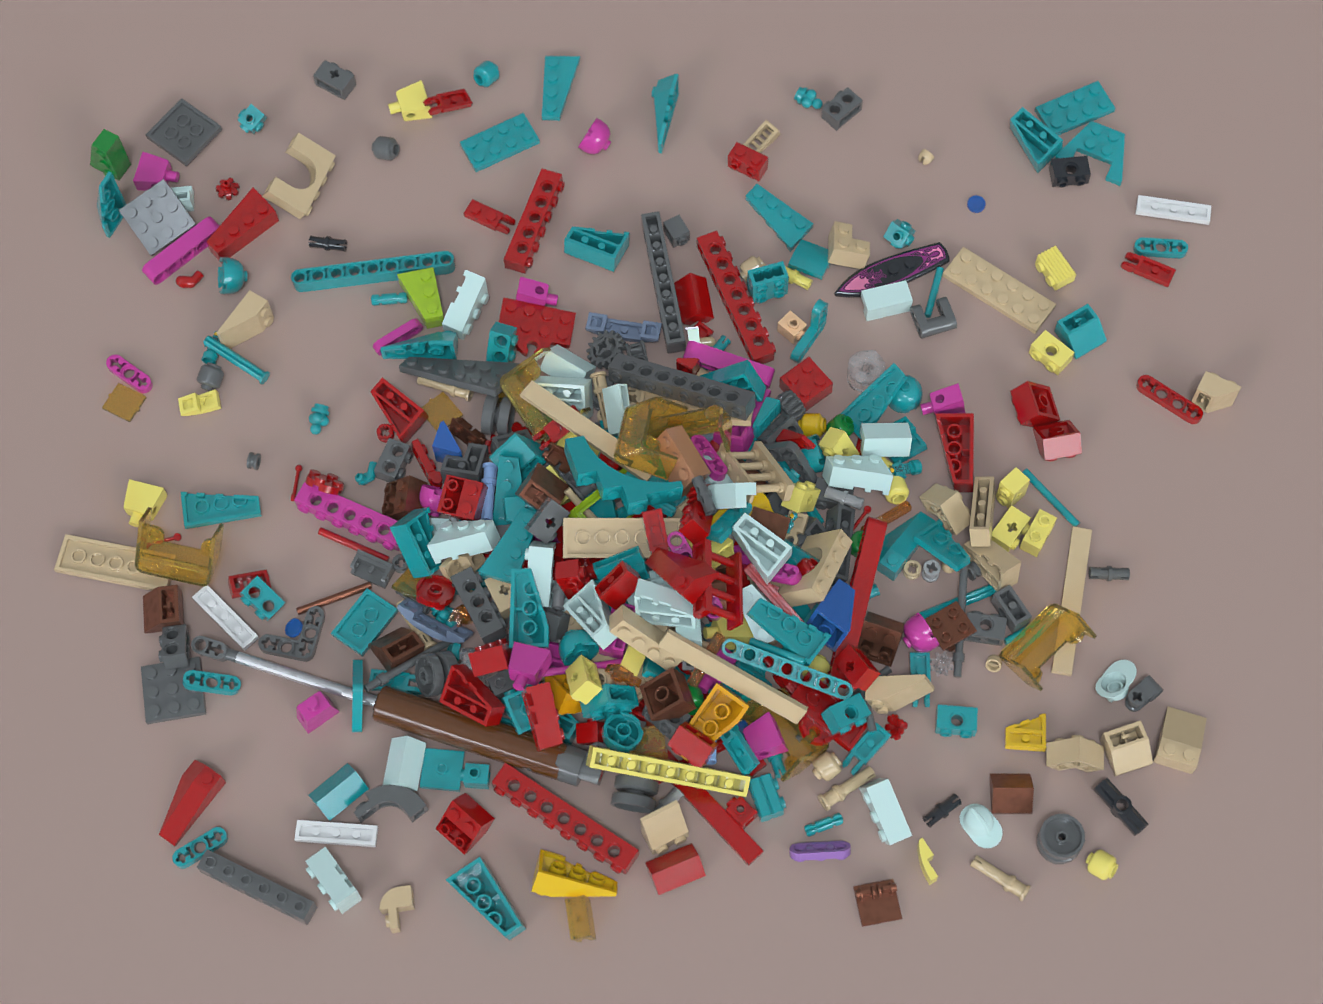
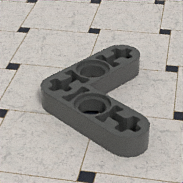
M783 441L764 444L777 462L786 461L789 468H793L800 475L799 479L802 482L810 481L814 484L816 483L817 475L796 443Z
M313 606L308 609L299 640L266 634L260 637L258 641L260 650L265 654L303 662L312 660L325 621L323 609L319 606ZM318 612L320 617H316V625H313L314 619L311 615H315ZM310 629L316 631V635L313 638L305 636L306 632ZM268 640H270L271 644L277 645V651L275 646L268 645V647L266 648L264 646V643H267ZM305 642L309 643L308 650L310 653H306L305 656H303L301 651H305ZM284 644H291L292 649L289 652L284 653L281 651Z

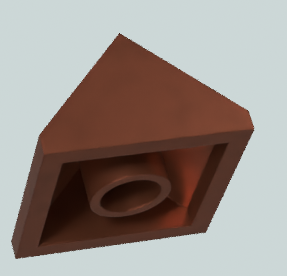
M990 774L992 814H1032L1034 786L1031 774Z

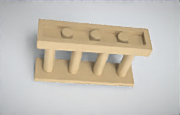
M761 441L754 442L753 449L747 452H731L725 443L720 444L717 454L727 466V474L733 483L768 481L770 484L756 485V493L776 492L782 501H790L795 484ZM751 459L753 462L739 463L737 460ZM746 470H760L761 473L747 474ZM747 495V502L752 503L754 495Z

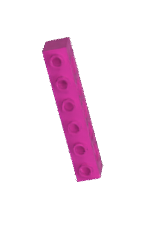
M304 482L294 499L299 511L306 514L308 512L312 513L321 521L328 520L337 528L344 527L353 535L358 536L360 534L371 543L378 542L382 544L387 550H400L390 530V527L397 520L339 495L321 492L316 485L313 484V487H310ZM315 501H321L319 505H313ZM338 508L336 512H330L331 509ZM351 515H354V516H355L354 519H352V520H347V518H348L349 516H351ZM366 523H372L370 527H363ZM389 530L388 534L381 535L382 531Z

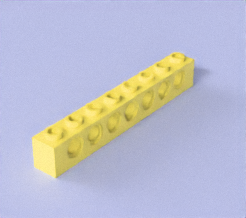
M593 745L589 746L586 766L590 768L747 797L751 778L739 773L708 767L700 768L687 763L635 753L613 751Z

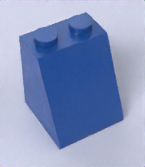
M838 579L826 595L824 601L819 604L806 623L817 627V630L823 633L826 632L832 635L825 645L834 652L850 632L855 590L841 579Z

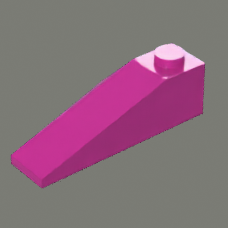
M765 390L763 401L757 402L755 399L756 407L753 410L751 426L715 424L713 440L719 445L725 443L731 452H747L754 439L753 423L765 398L770 397L771 390Z

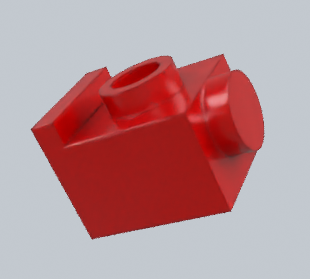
M742 796L738 799L733 797L726 804L728 807L726 812L743 830L757 818L758 812ZM742 807L744 811L740 813L736 809Z

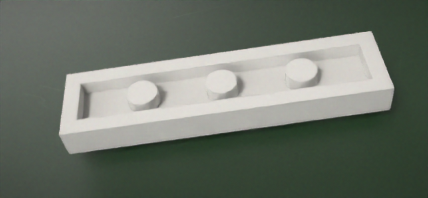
M1138 195L1135 214L1209 225L1212 205Z
M207 584L192 596L193 600L244 651L259 639L258 635Z
M297 820L294 840L307 843L376 847L378 826Z

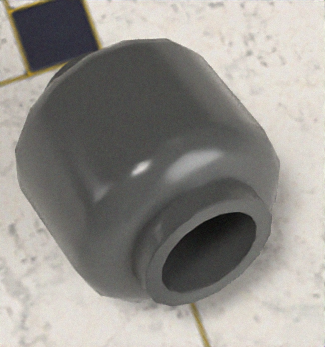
M379 136L372 143V151L377 159L391 161L399 154V144L392 137Z
M209 362L207 365L201 366L197 382L202 384V389L212 391V388L218 389L224 377V372L221 370L222 367Z

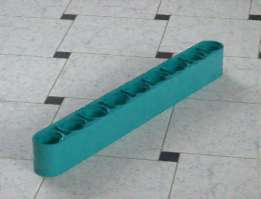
M440 251L297 269L292 272L291 280L296 291L309 292L397 281V274L431 267L434 268L435 276L445 275L454 272L456 265L451 252Z

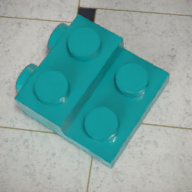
M511 689L503 693L505 697L501 701L506 706L505 710L508 717L511 718L517 734L520 735L531 730L521 694L523 691Z

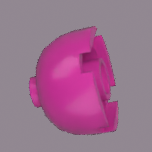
M596 118L578 148L588 154H598L602 149L606 151L611 143L609 140L611 133L608 125L601 119Z
M423 484L419 495L420 504L423 508L430 507L431 513H428V515L439 517L441 513L437 512L443 489Z
M919 612L905 622L903 630L905 637L902 639L908 648L912 647L915 651L924 653L939 646L936 637H932V630Z

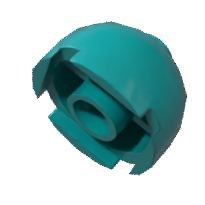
M220 257L219 262H222V267H218V288L222 287V290L219 293H236L243 287V283L247 282V271H244L240 261L234 258Z
M906 375L908 378L889 404V407L898 413H909L911 410H916L922 402L923 390L921 384L910 375Z
M814 434L807 438L815 444V448L809 450L801 449V451L808 460L810 467L815 473L823 472L826 457L823 455V451L817 442L821 440L820 437Z
M581 629L569 630L559 643V655L565 666L571 665L580 655L591 661L599 652V646L585 630Z
M626 712L610 715L602 729V739L606 747L613 751L625 753L633 751L640 744L643 736L640 721L632 714Z

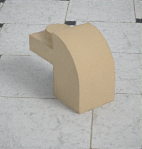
M466 553L458 555L459 558L452 560L451 557L447 558L439 568L443 577L452 582L451 576L469 567H472L475 573L484 564L486 559L483 553L472 556Z
M411 885L390 889L380 902L381 913L389 914L385 915L386 927H390L392 933L401 932L399 912L415 910Z

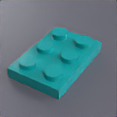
M367 588L334 628L331 635L363 657L369 650L368 644L380 636L399 611Z

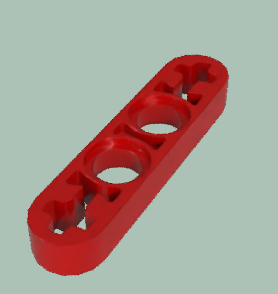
M1142 375L1138 379L1136 388L1140 393L1190 424H1198L1201 421L1203 410L1198 405L1149 375ZM1145 382L1149 383L1146 387L1142 386ZM1164 391L1167 397L1159 398L1156 392ZM1180 401L1183 407L1180 409L1175 408L1173 402ZM1196 412L1197 415L1194 418L1191 417V414Z

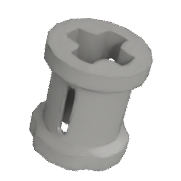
M931 559L924 563L922 578L926 582L931 583L938 579L941 570L939 562Z

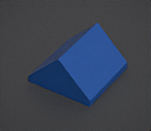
M444 421L440 422L432 445L436 461L443 463L445 455L463 457Z

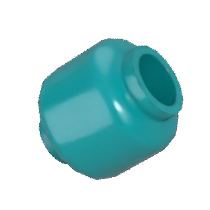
M491 61L482 62L473 71L474 81L483 87H489L500 76L498 66Z

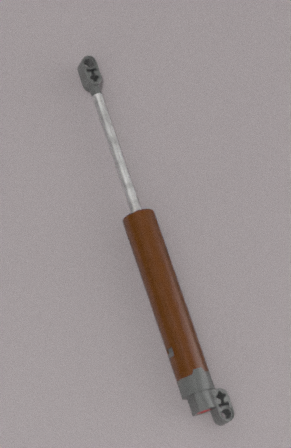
M196 636L191 642L193 651L202 656L221 662L229 660L352 700L353 688L233 650L220 641L204 636ZM205 641L206 647L200 651L199 645ZM213 648L224 650L223 654L213 651ZM387 685L382 687L377 696L363 691V704L373 707L372 717L375 722L498 762L507 763L520 769L526 768L532 773L576 787L581 780L599 786L605 770L586 766L589 750L563 742L560 746L537 752L533 735L530 731L518 735L514 726L502 722L499 725L486 727L440 702ZM596 742L592 744L593 746L607 748L603 743Z

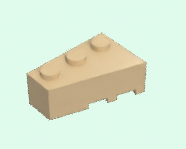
M970 540L963 545V549L971 558L970 562L974 561L979 566L982 576L997 592L1008 585L1012 587L1018 583L1021 561L993 540H991V546H971Z

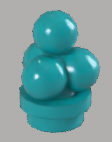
M799 87L794 96V100L798 104H802L804 108L813 106L815 109H820L823 106L822 100L816 98L817 93L813 89Z
M315 403L314 407L311 408L313 413L309 415V422L312 424L310 427L312 434H319L321 426L329 424L327 416H329L330 412L328 411V406Z
M449 605L444 610H436L430 607L431 614L435 617V620L451 628L457 624V621L453 618L455 610L449 607Z

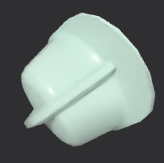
M1129 660L1114 662L1097 681L1095 687L1097 693L1107 698L1111 703L1125 698L1130 684L1136 677L1137 669L1135 664Z
M970 804L961 811L960 824L974 843L982 848H993L998 845L1003 835L1002 827L985 806Z

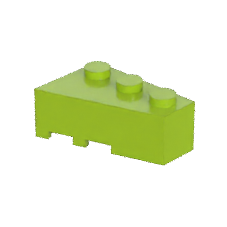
M434 268L397 274L401 288L407 294L409 301L413 304L426 328L442 326L444 316Z

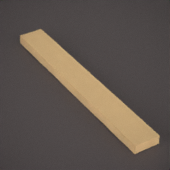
M533 380L520 394L521 398L577 437L584 436L589 445L638 479L649 481L658 468L656 465Z
M1072 527L1051 673L1066 676L1072 675L1092 535L1091 529Z
M671 629L667 630L658 644L660 648L795 724H798L807 712V706Z

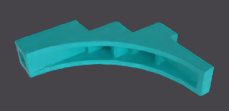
M584 436L565 439L564 453L576 486H587L596 483L601 500L621 498L627 516L638 515L643 511H647L648 505H657L682 499L683 484L681 481L650 482L635 479L618 472L598 458L589 447Z

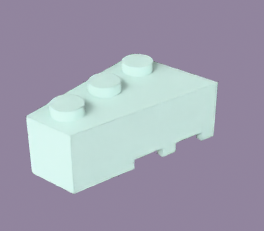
M835 455L826 457L822 477L828 486L853 490V487L865 488V492L871 493L872 489L883 491L882 495H889L893 474L878 455Z

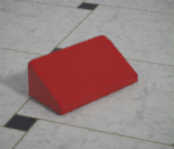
M677 358L676 370L696 375L700 370V359Z

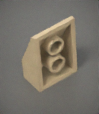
M249 290L217 331L220 342L231 349L262 333L272 324L274 319L268 301Z
M925 674L878 676L866 690L865 700L878 714H888L889 711H896L933 692L934 686Z
M1168 706L1153 762L1193 774L1198 765L1207 718Z
M677 800L640 818L641 833L652 855L656 853L658 855L663 854L669 850L668 847L673 844L680 845L689 837V831Z

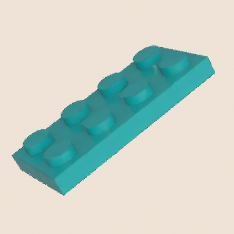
M1096 81L1036 106L1035 112L1041 122L1059 136L1115 112L1116 108L1100 82Z
M524 112L460 141V146L476 173L540 144V139Z

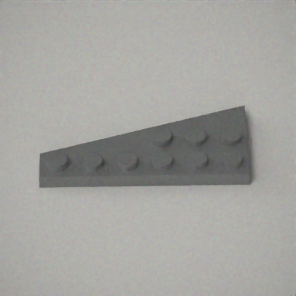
M408 357L399 365V369L402 373L496 397L525 370L524 363Z

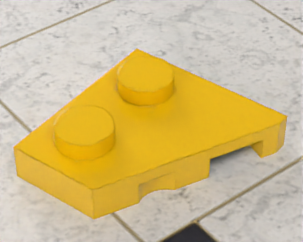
M1040 714L1038 718L1021 721L1020 724L1006 727L1005 749L1045 752L1046 714Z

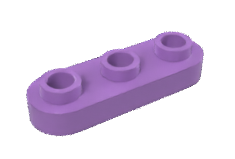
M846 841L806 842L792 844L789 850L790 857L797 862L805 860L823 861L825 859L843 860L850 856L851 845Z

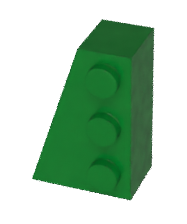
M103 129L91 145L90 166L103 172L105 176L108 171L111 172L117 180L122 178L131 166V162L119 136Z

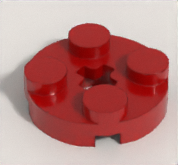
M310 469L305 483L310 487H313L314 484L319 487V491L332 495L342 494L344 483L338 480L339 477L331 473L324 475L314 469Z
M432 575V578L428 579L423 577L416 585V601L436 610H444L454 600L455 587L452 586V582L449 579L440 575Z

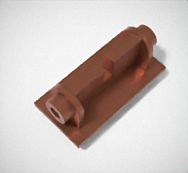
M452 418L449 431L467 446L469 443L484 445L487 440L485 435L476 428L470 431L473 426L464 418Z
M550 442L548 451L545 450L542 456L545 461L554 467L560 462L561 465L558 469L566 474L570 471L564 449Z

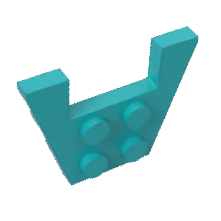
M1091 121L1056 154L1055 159L1074 157L1076 152L1110 164L1111 167L1105 181L1121 186L1125 133Z

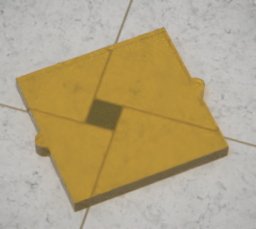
M118 383L112 393L108 394L109 397L102 406V409L131 422L136 413L140 412V407L147 397Z
M444 391L435 398L429 399V402L421 407L429 416L427 421L436 431L439 428L440 422L444 421L447 427H449L452 418L463 417L462 412Z
M408 568L391 588L402 593L403 596L416 600V585L421 578H413Z

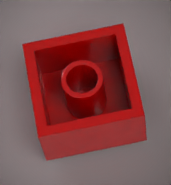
M807 357L780 377L779 388L783 392L791 390L793 393H796L801 402L804 403L803 406L807 411L832 393L833 382L810 357Z

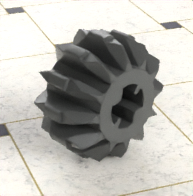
M791 390L782 392L776 398L780 400L781 404L780 415L782 413L789 414L798 421L805 414L804 403Z

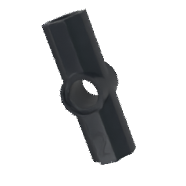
M1108 778L1104 779L1094 788V791L1110 808L1112 815L1119 818L1134 836L1149 825L1132 806L1131 800L1124 796ZM1116 804H1123L1126 810H1119Z

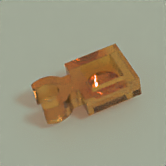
M463 604L453 609L448 619V622H457V627L473 622Z
M608 664L605 672L611 675L610 678L619 683L623 681L627 686L639 688L642 682L640 678L633 676L634 673L620 664Z

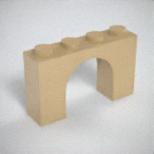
M298 133L292 138L285 153L302 162L307 167L310 173L308 188L297 189L275 177L268 184L262 197L301 219L305 215L308 216L311 212L312 206L310 205L312 201H316L320 194L318 190L320 186L325 184L328 178L326 177L327 172H330L334 167L335 162L333 160L336 155Z
M842 529L807 536L801 549L820 561L813 570L802 576V579L796 585L783 584L779 591L780 595L791 607L824 601L853 541Z

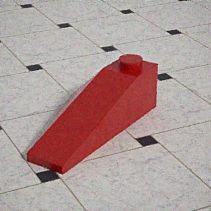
M658 547L645 562L693 605L719 575L716 570L704 561Z
M194 760L181 776L159 835L175 847L226 784L223 777L207 765Z

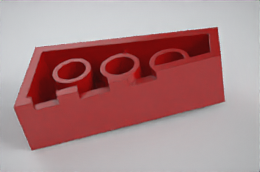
M974 413L935 414L953 489L958 492H973Z

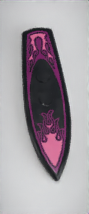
M937 242L880 259L849 276L835 291L834 295L855 298L861 297L862 290L905 280L909 283L930 273L937 267L949 263L948 251L942 243Z

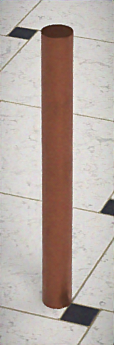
M369 581L300 606L296 610L298 615L307 613L308 609L313 606L323 607L362 593L367 588L370 590L372 589L371 583Z

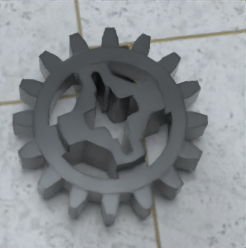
M605 330L604 334L598 332L597 338L592 337L594 341L593 343H588L591 348L587 349L586 352L589 354L587 358L594 366H597L599 369L604 367L607 370L608 365L617 353L624 354L622 351L626 350L624 346L626 342L618 332L616 333L614 330H611L609 333Z

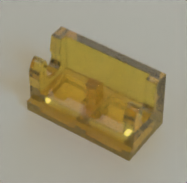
M585 895L565 899L570 939L576 942H582L583 939L596 940L590 899Z

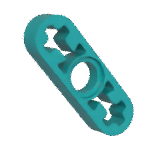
M1138 238L1135 241L1133 251L1135 254L1145 257L1181 259L1187 254L1188 244L1183 240ZM1163 245L1166 250L1163 252L1158 251L1156 246Z
M196 670L187 671L182 680L183 686L188 690L229 696L236 695L241 687V681L236 676ZM190 676L194 677L195 681L193 684H190V681L187 680L190 679ZM201 677L204 678V679H203V682H202V686L200 685ZM213 678L217 681V686L209 687L206 681ZM221 680H224V685L222 688H220ZM230 682H234L233 689H229Z
M221 827L209 830L176 850L172 856L174 864L181 869L188 868L201 860L207 849L214 852L224 846L228 841V834ZM219 833L220 835H222V840H216L215 834ZM207 838L212 841L213 846L210 847V844L206 841ZM198 843H205L206 849L202 853L195 851ZM189 849H191V852L195 855V857L192 858V856L189 855ZM182 854H183L184 856H187V857H185V860H186V861H185L184 863H182L181 861H179V860H180V857H179V856L182 855Z

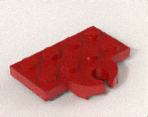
M503 297L498 322L517 327L516 335H518V342L515 346L516 350L522 355L527 356V345L533 344L537 348L534 351L533 358L544 356L551 345L555 346L558 344L563 348H570L576 313Z
M808 671V672L806 673V675L803 677L802 681H807V680H809V678H810V672H809V671ZM821 680L819 681L821 688L827 687ZM800 683L790 695L791 698L808 707L807 712L799 721V730L803 738L809 735V729L816 732L817 737L813 738L810 743L812 745L823 746L834 740L849 752L868 727L866 722L859 727H856V725L851 726L852 729L842 735L840 732L832 735L821 714L828 707L845 699L837 698Z

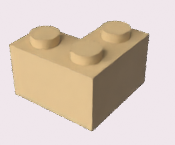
M834 221L828 235V263L857 269L864 268L870 256V242L853 239L852 224Z
M936 483L919 497L926 511L938 516L943 522L945 530H949L952 534L957 535L970 525L971 512L964 505L963 497L957 490L954 491L947 486Z
M1072 735L1068 739L1056 738L1055 741L1047 743V766L1058 771L1077 768L1087 773L1104 770V746L1097 744L1094 740H1087L1082 735Z

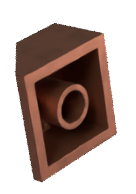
M673 667L639 686L651 721L680 718L696 709L685 676Z

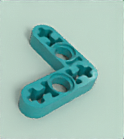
M819 299L815 303L811 312L810 327L790 355V359L799 363L824 329L827 322V302Z
M353 660L352 732H362L363 660Z

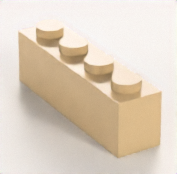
M975 477L969 527L971 546H991L996 496L994 477Z
M621 605L609 616L610 633L665 670L672 667L675 668L683 661L658 646L660 640L665 635L664 632L626 606Z

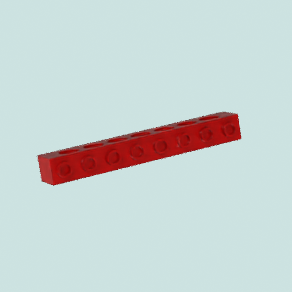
M716 230L697 237L698 251L749 360L761 364L774 361L775 345L773 342L770 343L768 339L767 328L761 325V316L753 308L754 301L746 293V284L739 278V269L732 263L733 258L731 252L725 248L726 243L723 236H719ZM741 312H747L748 314L742 315V314H740V313H741ZM748 327H754L755 329H754V330H748L747 328H748ZM760 342L762 345L757 346L755 343Z
M507 763L503 765L492 780L495 793L501 797L505 795L510 798V802L518 808L522 806L527 809L526 813L535 819L539 817L543 820V824L551 830L553 828L557 829L564 839L568 841L572 839L581 850L585 852L589 850L594 854L593 857L601 863L605 861L610 864V868L618 874L622 872L626 875L638 858V849ZM512 784L520 785L516 791H511L509 788ZM528 795L536 796L533 802L526 801ZM549 805L553 807L549 813L542 811L544 806ZM566 816L569 818V821L566 824H561L559 819ZM583 827L586 829V832L583 835H578L575 833L576 829ZM600 838L603 840V843L600 846H594L592 841ZM612 849H617L620 853L617 857H611L609 852Z

